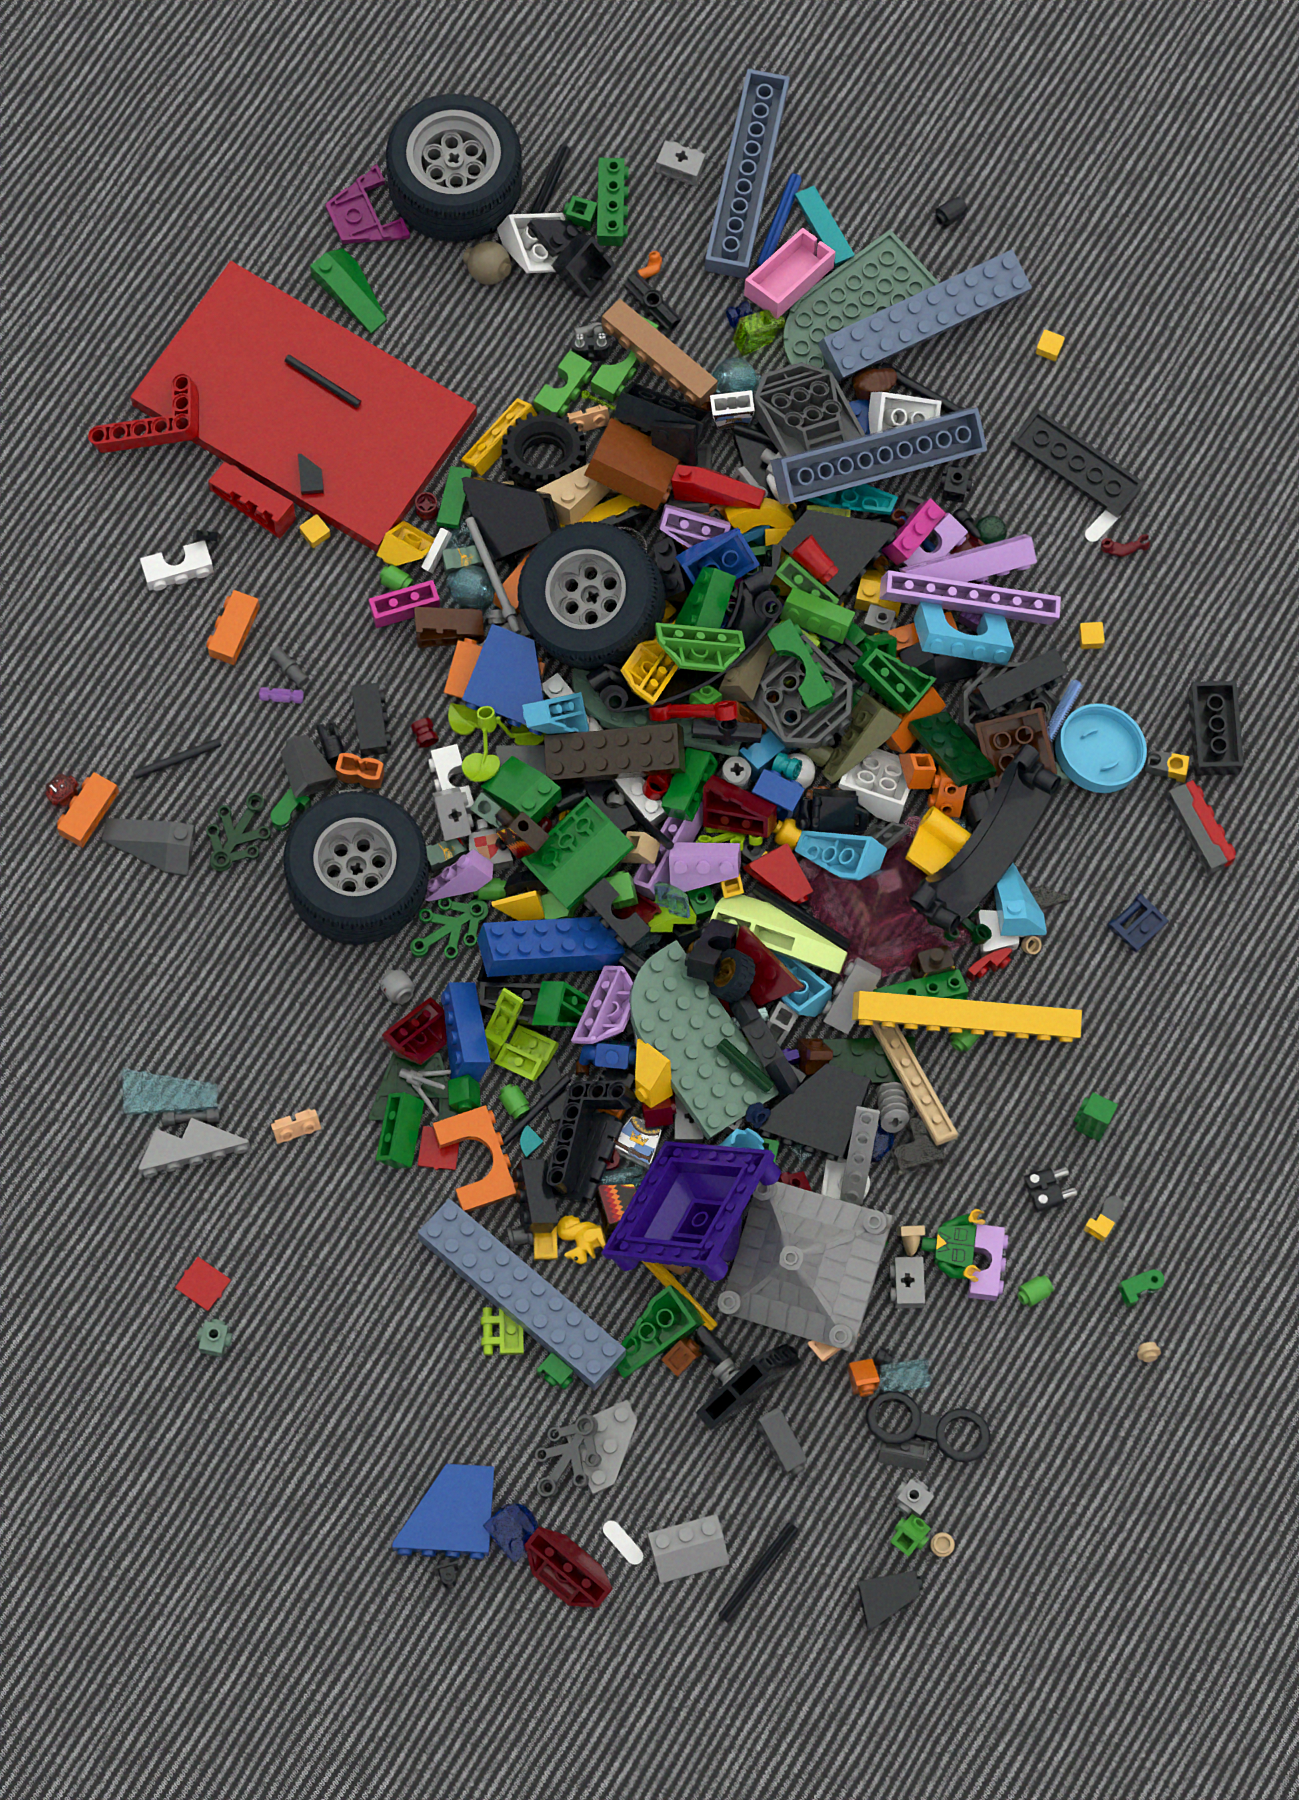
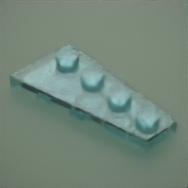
M122 1068L125 1115L218 1108L217 1085L214 1083L191 1079L184 1080L174 1078L173 1076H161L151 1074L150 1072H137Z

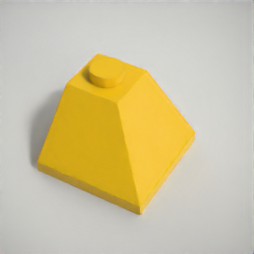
M402 521L385 534L377 556L382 558L385 563L394 566L419 560L428 554L435 538L406 521Z
M868 569L861 577L854 608L868 611L870 604H874L895 611V618L898 619L901 602L879 599L881 577L884 574L879 573L878 570Z
M535 890L491 902L493 907L518 921L545 920L541 901L543 892Z
M639 1038L637 1039L635 1095L640 1102H644L652 1108L673 1095L671 1087V1062L650 1044L644 1043Z

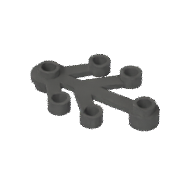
M584 1414L578 1417L574 1425L562 1428L552 1427L549 1429L548 1438L553 1442H560L565 1436L574 1434L575 1436L570 1443L547 1449L541 1447L536 1450L535 1458L542 1463L548 1462L552 1457L562 1455L551 1475L539 1480L537 1484L539 1494L545 1497H553L557 1493V1483L571 1461L574 1472L573 1483L580 1488L588 1485L589 1478L584 1474L579 1447L584 1441L587 1450L585 1460L589 1466L597 1467L601 1464L602 1459L596 1452L594 1435L598 1431V1422L595 1417ZM586 1423H590V1429L588 1431L584 1430V1425ZM554 1431L559 1432V1436L556 1439L552 1437ZM542 1451L546 1452V1457L544 1459H540V1453ZM595 1455L597 1460L591 1464L590 1458ZM580 1476L584 1477V1482L582 1484H578V1478ZM548 1484H552V1490L550 1492L546 1491V1486Z

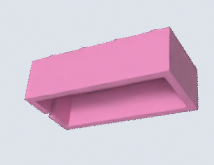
M802 228L745 279L744 296L778 319L834 268L835 251L822 241L818 243L817 247V238Z

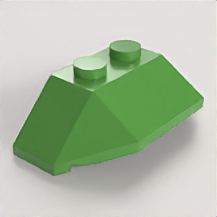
M666 623L655 624L658 644L681 669L724 672L745 650L742 631Z

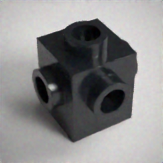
M948 466L947 474L942 473L940 486L944 487L942 499L960 503L964 502L965 493L970 492L973 479H969L970 470H966L961 466Z

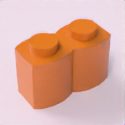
M351 753L339 754L335 770L340 781L349 784L360 783L362 786L371 789L381 788L384 777V764L374 758L361 759Z

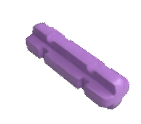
M261 687L259 698L262 701L272 699L275 702L290 703V701H293V703H302L304 693L302 690H294L292 692L291 689L273 688L269 690L267 687Z

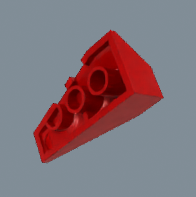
M677 465L671 480L675 500L760 509L766 495V491L706 467Z

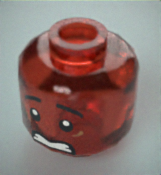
M58 774L46 784V792L44 794L55 807L58 805L65 807L74 796L79 795L76 789L79 784L72 775L67 777L64 774Z

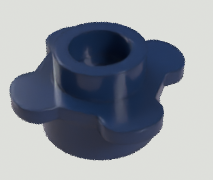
M761 1102L750 1105L746 1111V1121L752 1122L755 1128H760L762 1123L770 1116V1110L768 1108L765 1109Z

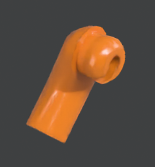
M658 251L650 252L647 267L637 270V273L643 279L656 275L660 271L663 262Z

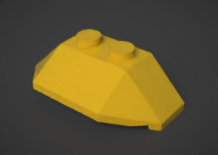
M657 640L638 644L620 671L632 692L648 704L653 705L678 666L658 644Z

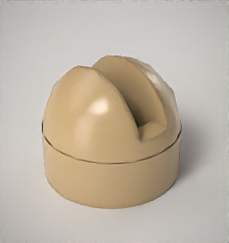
M1027 936L1022 940L1021 948L1027 954H1037L1041 949V940L1036 936Z

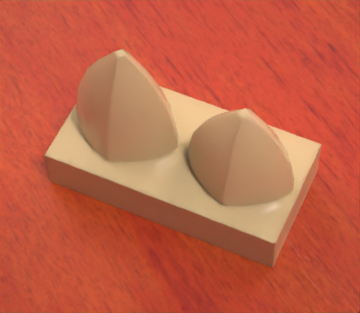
M897 1226V1236H902L903 1245L908 1257H913L917 1251L920 1235H925V1226Z

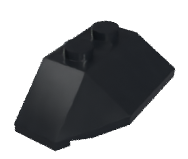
M968 629L959 630V632L964 634L978 635ZM920 642L898 654L902 663L918 669V671L927 676L936 678L933 683L935 685L975 677L984 663L983 661L922 651Z

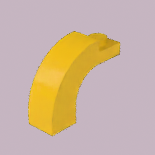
M766 497L760 509L734 506L724 509L734 529L739 528L742 534L760 525L787 528L792 527L796 523L792 512L784 504Z

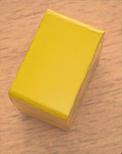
M1044 330L1035 353L1056 361L1065 337Z
M317 514L299 526L301 535L312 548H315L331 536L330 529Z
M1080 623L1078 629L1080 649L1103 648L1105 642L1103 623Z

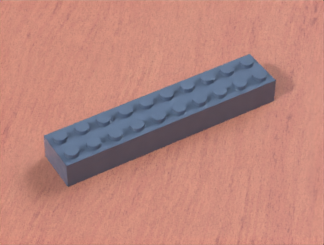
M747 69L706 254L704 271L744 279L748 277L788 94L789 76Z
M1013 249L824 337L818 343V346L836 381L840 382L864 369L872 367L1026 294L1032 287Z
M967 408L770 460L780 504H790L987 451L978 408Z
M450 1198L418 1231V1239L422 1244L498 1309L500 1308L512 1321L520 1325L526 1333L547 1351L553 1352L573 1370L575 1375L594 1391L626 1357V1348Z

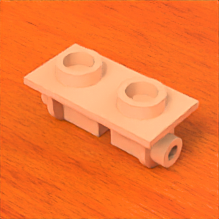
M601 404L586 409L584 414L581 410L567 413L569 424L571 425L574 422L578 424V432L607 426L610 420L608 407L606 405L601 406Z
M309 1108L294 1114L296 1121L293 1122L290 1116L274 1120L275 1123H272L271 1127L277 1144L320 1130L321 1125L316 1110H310Z

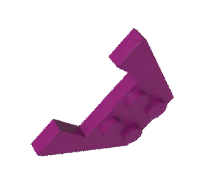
M377 164L372 166L370 171L364 176L361 175L357 178L353 185L343 189L325 204V208L342 244L410 238V233L403 218L381 226L369 201L366 191L385 184L384 177Z

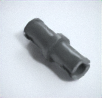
M280 646L270 653V658L281 667V672L284 675H288L298 688L306 685L309 677L297 666L298 663L295 659H291Z

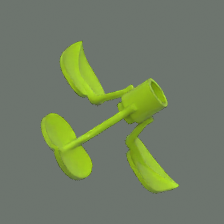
M450 703L449 724L455 733L469 735L475 728L483 731L484 753H472L465 757L462 762V771L470 781H486L495 776L500 768L499 757L488 755L487 733L493 732L497 724L510 738H515L516 745H540L544 741V736H547L543 732L541 736L529 732V728L521 724L520 728L512 725L511 733L502 723L500 716H495V711L490 706L479 707L476 711L466 707V705Z

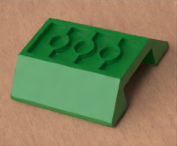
M585 796L547 832L550 837L537 852L520 859L569 910L635 846Z

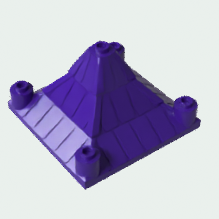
M665 1141L601 1254L606 1259H612L623 1271L632 1270L639 1261L700 1268L710 1281L723 1279L728 1271L726 1262L733 1260L739 1249L742 1228L741 1216L750 1196L753 1194L759 1181L762 1185L767 1186L776 1183L780 1177L781 1170L773 1161L775 1155L771 1150Z

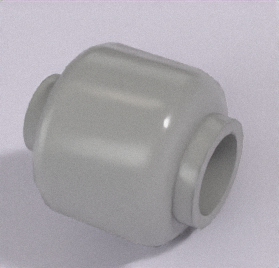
M390 970L386 972L380 984L381 990L389 1001L396 1004H403L409 1001L415 989L414 983L403 970Z

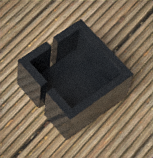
M577 234L551 265L575 296L591 298L602 285L597 280L605 281L617 267L609 256L602 252L603 249L593 236Z

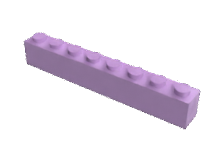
M889 570L881 577L879 597L882 600L919 605L920 601L942 605L943 609L982 615L985 612L1002 615L1008 619L1052 625L1060 617V596Z

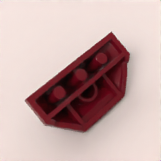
M429 997L381 1035V1040L398 1057L421 1065L447 1044L444 1009L432 997Z
M539 1526L524 1544L532 1575L568 1606L598 1608L613 1590L602 1565L565 1534Z

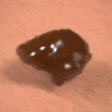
M869 367L852 377L855 395L859 400H870L871 392L889 393L897 380L896 372L892 368L877 369Z

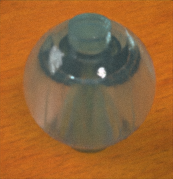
M738 357L723 360L712 373V376L718 380L716 390L718 394L757 391L761 381L760 375L755 373L753 366L748 361Z
M471 565L461 568L458 572L452 571L449 574L446 585L451 589L454 601L462 608H475L478 610L493 601L495 590L486 569Z

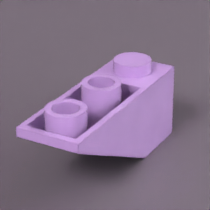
M474 849L466 855H462L453 865L446 867L437 877L428 881L425 900L433 901L477 891L492 880L493 863Z

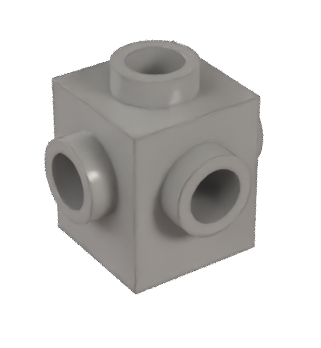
M910 1479L908 1484L903 1482L895 1492L898 1495L895 1502L899 1504L897 1507L907 1515L913 1513L919 1518L934 1498V1495L927 1491L928 1487L923 1482Z

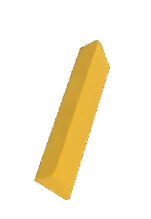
M517 398L461 458V461L475 473L482 476L502 455L503 435H507L509 425L515 427V420L519 417L523 421L526 420L528 413H532L533 417L537 416V412L532 404Z
M622 494L593 507L578 522H598L612 515L620 517L630 507L636 506L639 509L645 505ZM559 522L561 527H565L563 523Z

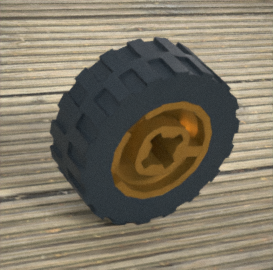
M733 948L732 950L727 949L725 952L723 951L721 971L713 983L707 981L710 993L726 1002L733 1003V1001H738L750 989L754 981L753 978L756 972L754 960Z

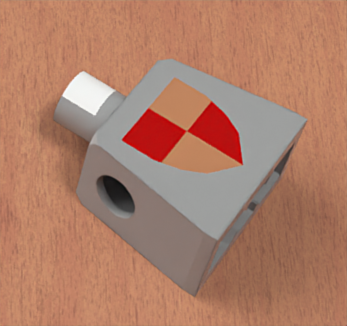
M477 820L475 822L477 832L469 835V852L474 849L493 863V871L512 868L513 859L509 848L502 851L495 844L499 838L496 833L498 828L490 829V825L486 820Z

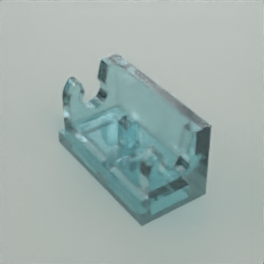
M928 1358L881 1365L879 1374L883 1392L930 1386L931 1376L928 1373Z

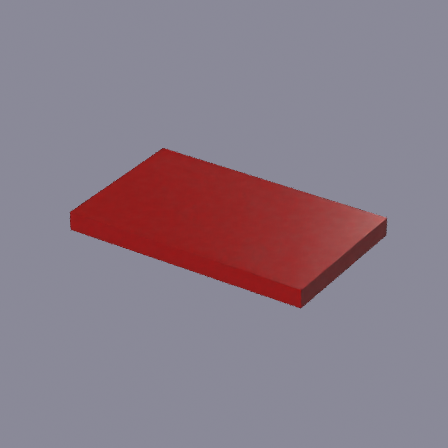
M233 261L228 263L131 395L132 406L152 418L172 415V379L179 373L187 374L198 388V434L190 441L228 464L237 466L243 473L291 500L311 514H317L326 523L378 553L385 534L403 521L415 504L416 497L425 490L477 416L476 405ZM290 354L361 400L360 406L358 408L352 406L284 362L287 355ZM298 454L304 455L322 469L324 493L301 494Z

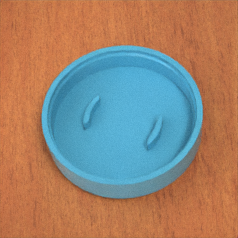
M1089 704L1073 711L1064 721L1060 730H1058L1055 740L1056 757L1064 773L1080 787L1098 793L1116 792L1128 786L1143 768L1147 755L1146 741L1137 723L1122 710L1106 704Z

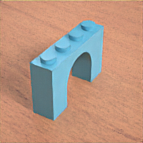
M920 601L913 620L922 651L1001 665L1008 664L1014 645L1005 616L983 612L976 630L978 635H968L959 632L948 624L942 605Z

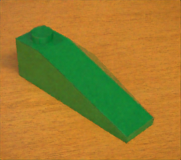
M343 248L324 253L310 265L311 278L370 334H373L387 322V318L358 262Z
M669 1285L650 1300L648 1307L642 1316L638 1318L632 1331L621 1343L626 1348V1357L616 1368L623 1378L628 1377L677 1344L679 1340L690 1335L698 1327L702 1326L705 1321L694 1305L675 1287Z

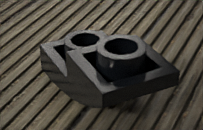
M526 870L509 876L504 890L508 895H511L515 892L521 893L527 887L530 891H545L548 888L531 870Z

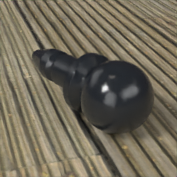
M963 508L955 510L952 516L973 537L980 539V532L973 524L974 520L969 512Z

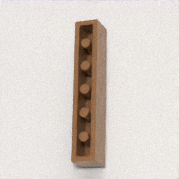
M621 299L602 315L603 330L608 335L615 336L622 347L633 351L640 362H646L657 376L665 378L672 389L683 393L689 403L696 404L700 408L710 395L717 390V379Z

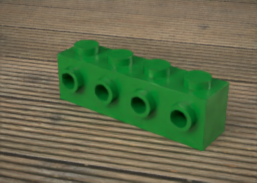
M599 158L597 243L600 246H623V238H627L628 225H623V218L628 219V205H624V199H628V186H624V179L628 180L629 166H624L625 158Z
M957 969L877 988L873 992L967 1000L969 990L960 970Z

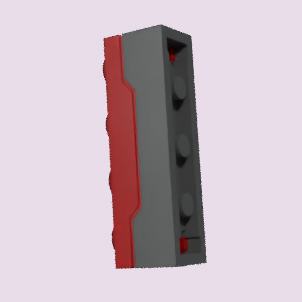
M1191 780L1170 790L1166 799L1209 876L1232 865L1236 858V852L1232 844L1227 843L1223 827L1216 823L1212 807L1205 803L1201 787L1199 785L1196 786L1195 782Z

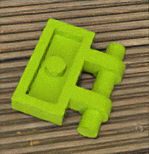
M483 1308V1317L480 1319L483 1326L481 1346H483L484 1355H493V1346H500V1355L524 1354L523 1328L512 1321L500 1308L499 1316H492V1308ZM493 1325H499L500 1337H493Z

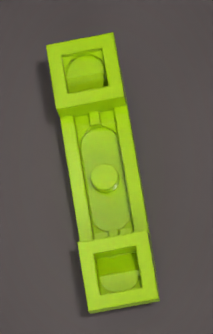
M503 988L495 1004L496 1008L485 1029L489 1056L493 1060L497 1058L508 1039L524 1003L522 998L506 988Z

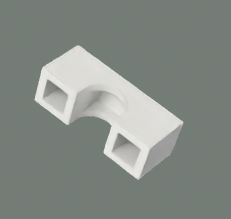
M205 540L183 546L185 559L179 565L167 564L163 559L162 552L140 558L149 591L162 590L167 585L174 583L183 584L188 579L195 577L204 578L213 573V566Z
M455 744L431 750V759H428L430 771L436 773L437 779L434 780L436 792L455 788L449 780L453 775L463 772L458 745ZM469 785L459 787L461 792H466L469 805L465 806L466 813L475 814L470 809L474 802ZM451 809V816L452 818L456 817L457 811L456 809Z

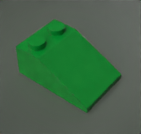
M511 756L499 768L496 775L488 779L481 786V789L505 807L511 814L514 815L522 811L536 824L562 799L561 788L542 772L514 756Z

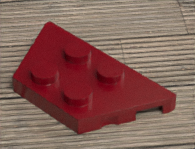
M747 926L740 927L735 949L754 960L756 972L753 978L754 981L747 993L759 1006L773 1002V1000L785 997L805 987Z

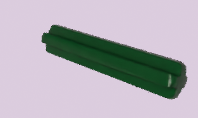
M724 1038L717 1045L716 1048L765 1093L774 1086V1082L727 1039Z

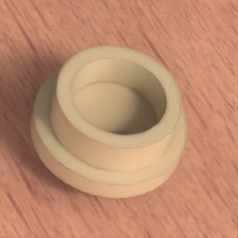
M1155 1342L1141 1344L1137 1352L1138 1358L1144 1360V1362H1152L1161 1354V1350Z
M938 1533L932 1538L930 1546L935 1555L946 1557L953 1552L955 1544L949 1534Z

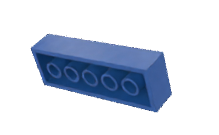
M601 917L483 923L477 937L487 977L603 970L604 966H620L618 961L625 951L623 946L614 938L617 933L612 928L607 930L599 921Z

